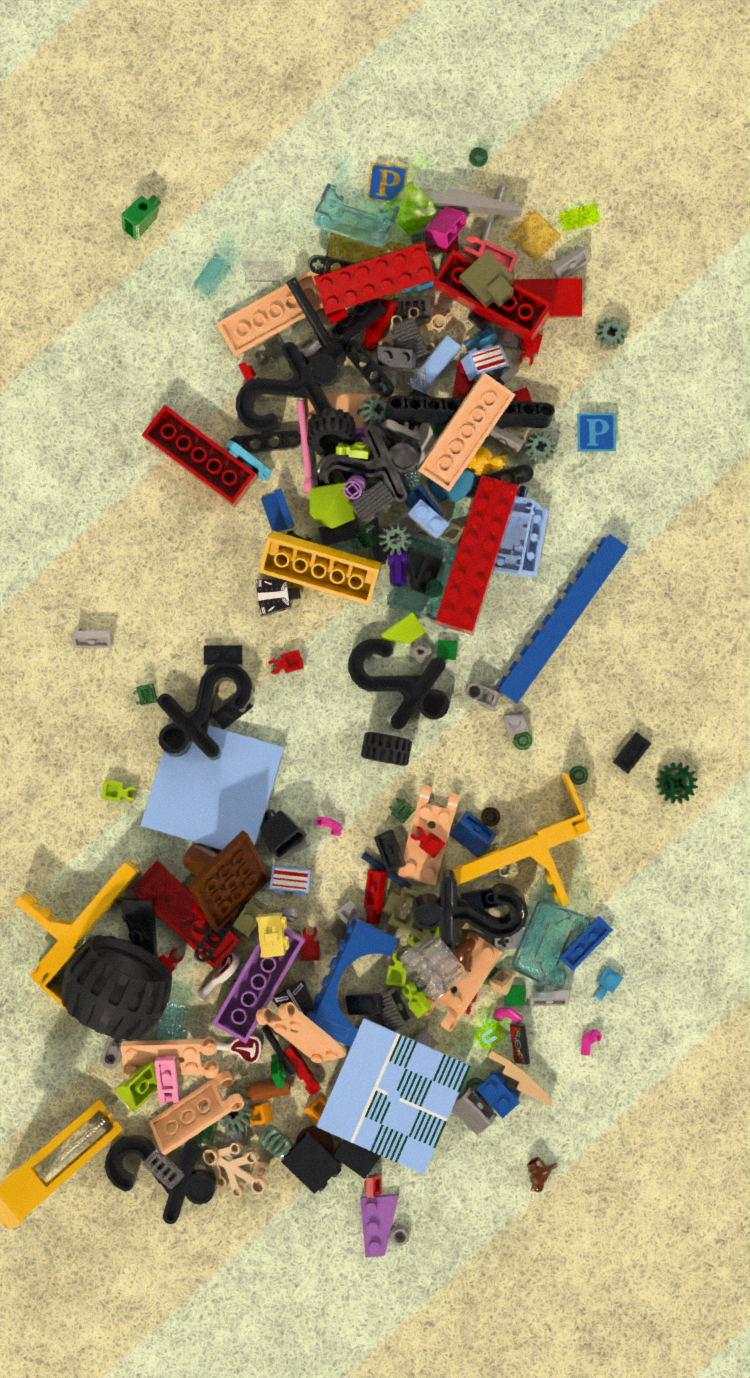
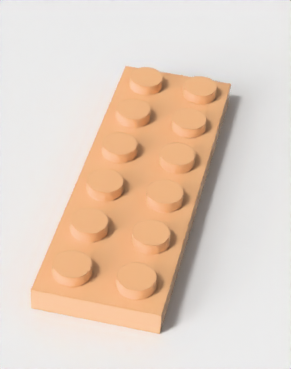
M309 271L298 277L297 280L317 313L323 309L314 281V276L319 274ZM286 284L221 320L216 325L236 358L306 319Z
M483 372L417 470L447 491H450L515 394Z

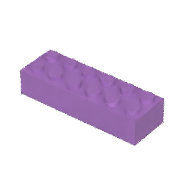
M288 927L284 930V935L289 938V948L286 950L285 955L261 958L260 942H258L212 1023L244 1043H247L258 1024L256 1019L257 1011L267 1008L306 939Z

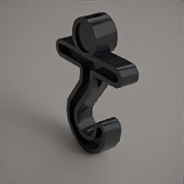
M286 342L282 346V353L294 373L293 378L289 380L256 378L248 381L241 387L236 397V411L239 419L245 426L257 432H271L281 426V418L273 413L259 416L255 412L254 402L261 395L309 399L315 411L333 408L321 386L328 387L338 381L341 368L336 359L328 354H318L308 364L299 347L292 342Z
M373 420L365 427L364 435L374 456L368 459L349 457V455H338L336 450H332L320 459L314 469L313 481L315 487L336 484L332 478V470L339 468L367 477L385 479L394 500L404 502L411 491L404 473L410 472L416 467L421 459L422 450L419 443L409 437L398 439L391 447L381 423Z
M368 639L360 642L352 650L348 659V671L352 681L359 688L367 692H400L404 696L403 702L391 718V725L394 729H403L418 707L421 714L430 720L441 719L447 714L449 709L447 695L441 690L431 689L445 669V661L442 658H433L422 675L370 676L364 670L365 660L372 655L389 658L393 654L392 645L381 639Z
M225 662L207 669L201 677L196 705L191 712H186L171 695L165 693L159 696L158 705L174 721L173 724L163 727L159 733V745L165 753L173 757L183 756L189 751L193 741L210 760L220 758L222 753L220 747L207 734L216 689L223 681L235 683L237 690L231 699V706L238 713L244 712L252 702L254 690L252 681L243 668L237 664Z
M445 869L440 873L439 897L431 893H425L416 897L412 903L413 919L419 928L432 930L439 927V942L444 952H451L456 947L457 922H466L489 937L501 939L510 937L522 929L528 917V910L525 898L519 889L510 884L497 883L492 887L494 901L497 904L507 905L510 907V911L502 917H494L471 901L457 896V881L455 873L451 869Z
M128 1135L120 1138L111 1146L106 1155L105 1170L108 1179L115 1187L126 1192L133 1188L136 1178L124 1168L123 1157L129 1153L140 1156L157 1182L163 1186L169 1195L163 1213V1220L167 1224H174L178 1220L185 1197L194 1204L202 1205L212 1199L217 1189L216 1178L211 1172L203 1169L194 1171L201 1148V1143L197 1138L187 1140L183 1147L179 1164L176 1167L170 1166L153 1142L142 1135Z

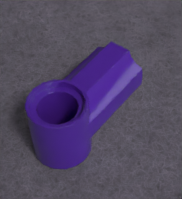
M400 548L401 555H398L395 549L394 554L390 555L391 549H388L390 586L400 587L407 585V551Z

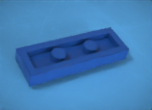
M597 916L558 957L574 971L613 929L600 916Z

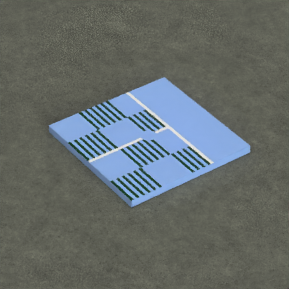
M363 1018L316 1127L424 1175L471 1065Z

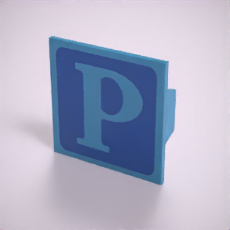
M577 413L578 452L616 451V413Z

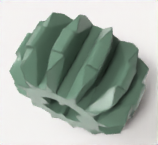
M606 317L604 318V323H598L599 328L595 329V333L598 336L595 340H602L600 347L607 344L606 348L610 350L611 345L614 349H617L618 344H624L623 338L627 337V333L624 331L627 327L620 326L622 320L616 323L615 317H612L610 322ZM609 330L615 332L613 337H611V334H607Z
M373 395L371 398H366L364 403L360 405L362 411L359 416L364 417L362 423L376 420L382 424L387 420L384 414L387 401L383 402V396L377 398L376 395Z
M535 432L534 438L532 436L528 437L530 443L527 442L524 447L529 448L525 451V455L532 454L529 457L530 461L534 457L537 458L536 464H539L540 459L546 464L547 458L553 459L551 453L557 452V449L553 448L556 445V441L550 442L552 435L545 438V432H542L541 437L538 432ZM538 444L545 446L543 452H540V449H536Z
M390 523V531L386 527L382 528L386 535L379 534V537L385 538V541L379 542V545L386 543L387 546L383 549L384 552L391 548L390 555L394 554L395 549L397 554L401 555L400 547L407 551L408 548L404 543L411 544L410 540H405V537H410L411 533L404 535L403 532L407 530L406 526L399 530L400 523L396 524V529ZM398 534L397 538L400 537V542H396L394 545L390 541V536Z
M244 1102L243 1108L238 1111H231L221 1118V1126L225 1127L227 1132L232 1130L234 1134H237L238 1129L244 1132L243 1126H250L248 1120L252 1119V1115L249 1113L251 1111L250 1107L246 1106Z
M272 1125L265 1128L259 1138V1141L266 1150L281 1159L287 1155L292 1147V1142L289 1138Z

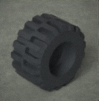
M324 408L322 411H316V414H312L308 420V446L316 454L325 455L332 450H336L338 443L355 444L356 424L353 416H350L348 412H343L342 409L337 410L335 408Z
M366 732L361 756L364 759L406 766L409 762L412 741L382 733Z

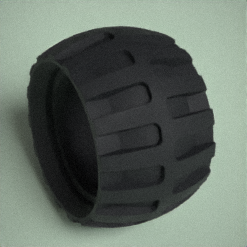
M96 935L94 938L91 937L76 951L66 968L61 988L62 1005L66 1007L72 1017H75L82 1025L95 1030L97 1033L128 1041L136 1038L140 1039L154 1027L167 1007L172 987V973L169 972L168 966L145 948L137 946L130 941L115 938L114 936Z

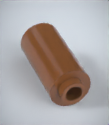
M288 1076L285 1078V1087L277 1089L273 1078L249 1083V1087H246L247 1098L251 1099L252 1102L290 1095L291 1090Z

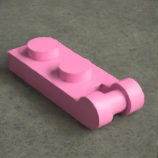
M155 1056L159 1103L163 1104L166 1101L178 1103L180 1097L175 1056Z

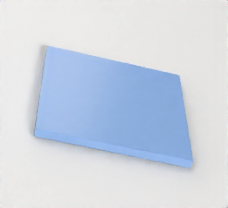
M209 725L207 734L217 743L222 752L219 759L210 760L193 741L191 748L183 756L173 757L163 751L140 826L223 850L243 830L248 833L255 846L285 747Z

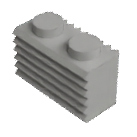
M468 1088L457 1097L452 1109L453 1114L459 1117L466 1124V1127L476 1135L488 1128L497 1116L491 1110V1107H488V1104L480 1099V1096H477V1093L472 1088Z

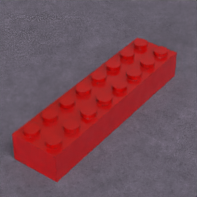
M481 475L437 613L436 625L474 635L516 502L519 485Z

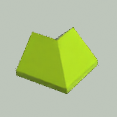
M346 482L310 488V515L319 525L333 529L356 518L354 511L348 504L351 499L346 497L343 492Z
M412 612L381 634V638L384 641L410 645V643L423 635L425 630Z
M149 1060L126 1077L114 1089L133 1112L158 1090L156 1070L152 1060Z

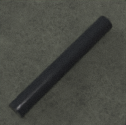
M264 1025L261 1030L289 1076H295L297 1072L269 1026Z

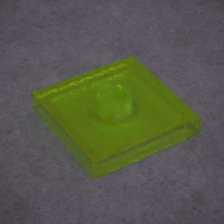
M412 181L384 206L388 214L409 236L437 212V208Z

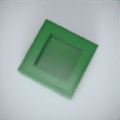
M438 640L437 657L444 660H456L457 641Z
M511 986L509 993L506 996L504 995V1005L524 1006V986Z

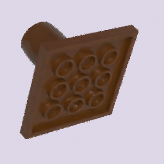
M243 830L218 854L209 847L197 843L186 851L183 858L184 867L195 875L187 886L211 928L216 932L271 879L248 833Z

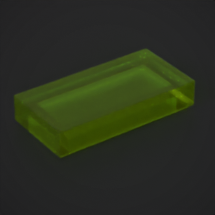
M596 203L559 213L563 232L597 224L601 221Z

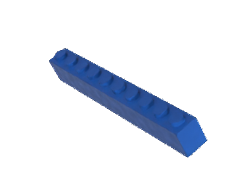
M611 534L607 538L602 537L597 544L600 547L596 553L592 552L586 560L588 565L585 569L582 567L575 575L578 579L574 584L569 583L564 590L566 595L563 600L559 598L553 606L555 609L553 614H547L542 621V624H544L543 628L540 631L537 629L530 638L533 640L530 646H524L519 653L522 656L518 662L514 660L508 669L511 671L507 678L503 676L497 684L500 687L497 691L515 704L522 698L629 548Z

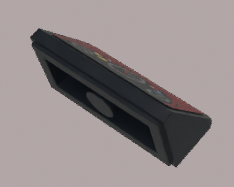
M523 1023L511 1024L510 1032L514 1062L528 1065L530 1058L526 1026Z

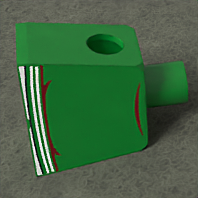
M152 195L147 200L145 197L140 196L121 214L122 229L134 240L137 241L156 220V208L161 204L159 198Z

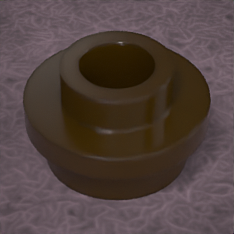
M488 807L483 810L481 820L487 826H495L500 821V813L496 808ZM489 813L494 814L493 820L487 819Z

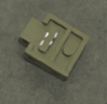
M488 250L459 276L460 282L486 308L493 301L500 307L514 294V289L511 287L514 283V276Z
M403 887L400 895L390 892L382 910L383 913L390 916L387 924L423 940L427 930L421 929L415 924L412 913V903L421 894L407 887Z

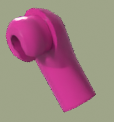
M593 1029L583 1035L581 1055H590L591 1044L602 1039L601 1032Z

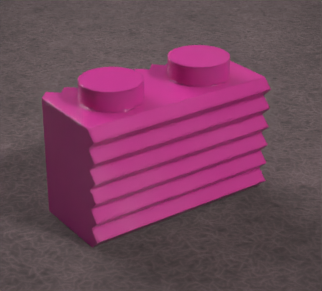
M444 206V209L442 208V211L436 214L432 223L426 226L427 242L446 249L467 224L465 212Z

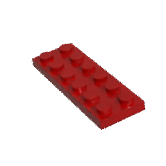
M424 241L314 276L325 314L435 280Z
M158 860L130 888L140 899H154L155 913L194 950L211 927L208 921L204 923L191 910L197 904L192 893ZM230 930L207 963L214 969L241 939ZM212 932L209 934L210 942L217 943L219 941L217 933ZM204 941L203 944H205L206 947L202 951L198 950V952L200 953V956L202 958H207L206 951L209 948H211L212 950L214 948L208 946Z

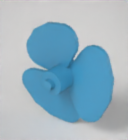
M464 471L451 490L447 491L427 477V485L430 492L439 501H445L448 498L451 502H458L466 497L474 482V474L471 471Z

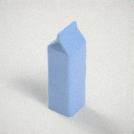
M446 335L408 384L415 390L426 393L461 351V346Z

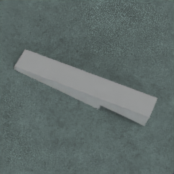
M409 185L405 199L406 205L434 209H444V206L464 212L521 217L522 206L448 187L447 193L443 194Z

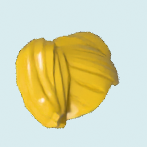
M480 446L466 469L476 475L487 474L492 469L497 472L500 469L503 470L504 466H506L505 459L508 455L493 456L489 449Z

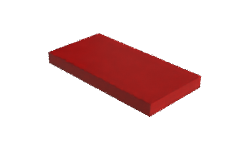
M582 278L514 279L516 285L552 304V313L549 318L582 317Z

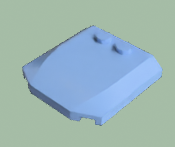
M517 496L493 572L537 578L549 511L542 508L533 499Z

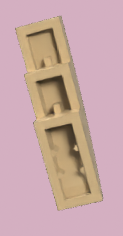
M490 1048L487 1054L488 1058L502 1064V1073L517 1080L515 1085L517 1090L552 1106L553 1102L524 1069L506 1056Z

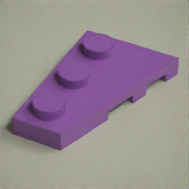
M399 1194L381 1195L374 1198L360 1197L365 1258L385 1256Z

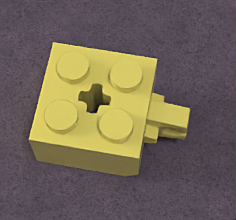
M282 912L258 915L256 920L258 921L261 948L260 957L285 955L286 950L289 948V938L284 935V930L287 928L286 916L282 917Z

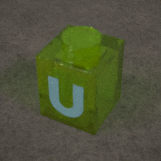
M491 1020L473 1033L483 1050L486 1051L504 1039L502 1033L505 1031L499 1022L495 1024Z

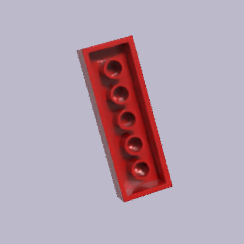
M452 250L433 281L434 290L533 344L552 313V304L513 283L511 287L514 289V294L499 307L493 301L486 308L460 282L459 276L475 261Z
M166 405L162 407L142 433V437L233 507H236L258 478L254 471Z

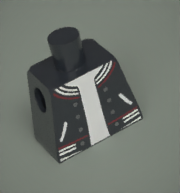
M255 579L261 617L290 609V600L301 599L300 588L288 589L287 580Z

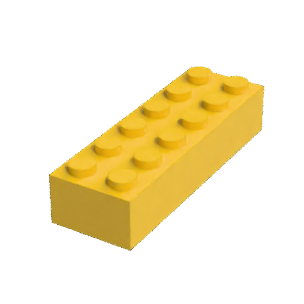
M272 530L267 537L259 572L370 605L382 563Z

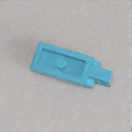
M228 440L225 444L230 449L228 453L236 459L238 457L243 459L244 465L251 470L254 468L257 476L267 481L272 471L236 442Z

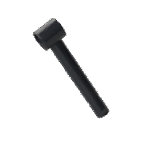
M294 277L287 281L288 288L294 295L295 300L323 346L320 348L322 354H328L334 359L345 354L337 339H331L297 278Z

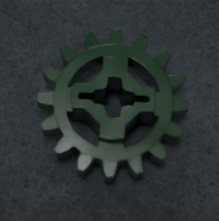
M672 762L670 768L664 765V772L658 771L661 777L655 778V780L659 781L655 788L661 789L658 795L664 794L663 800L667 801L671 798L670 802L674 804L677 799L678 803L682 804L683 798L689 801L688 795H695L692 789L698 788V786L694 785L698 778L692 777L695 772L688 771L690 766L686 765L682 768L683 765L679 762L676 767L675 763ZM679 770L677 775H671L669 772ZM686 777L688 778L689 786L686 785V781H685V778H686ZM671 779H680L678 783L681 784L680 786L682 787H673L675 783ZM664 780H666L668 784L667 791L664 786ZM676 791L684 792L680 796H673Z

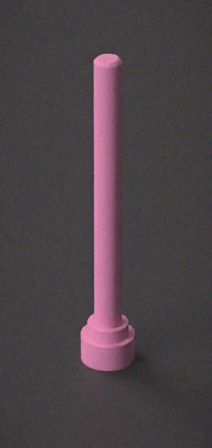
M298 400L297 408L306 477L303 484V492L307 493L315 485L310 447L307 442L308 428L304 400Z

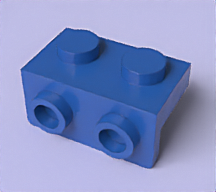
M492 1071L491 1075L476 1089L503 1119L520 1103L518 1099L519 1094L513 1087L509 1089L504 1084L506 1079L499 1072L496 1074Z

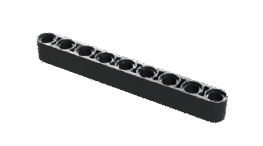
M394 395L389 397L384 414L387 419L398 422L448 424L464 399ZM511 401L495 426L547 428L552 421L555 408L551 404L543 402Z

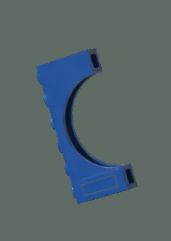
M354 918L352 922L350 921L347 924L345 930L347 933L344 940L342 939L338 944L337 950L339 951L336 958L333 957L330 962L329 968L331 969L328 976L325 975L322 980L321 986L323 987L321 992L315 996L313 1001L315 1005L312 1012L309 1011L306 1016L334 1040L350 1047L359 1029L346 1020L339 1008L337 989L340 978L345 969L362 956L384 954L391 957L398 942V938Z

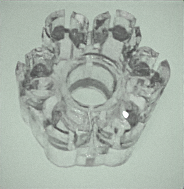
M428 933L399 956L407 975L409 976L416 971L410 978L414 982L420 978L416 983L419 989L427 984L422 993L434 1001L438 1000L465 978L459 960L439 937Z

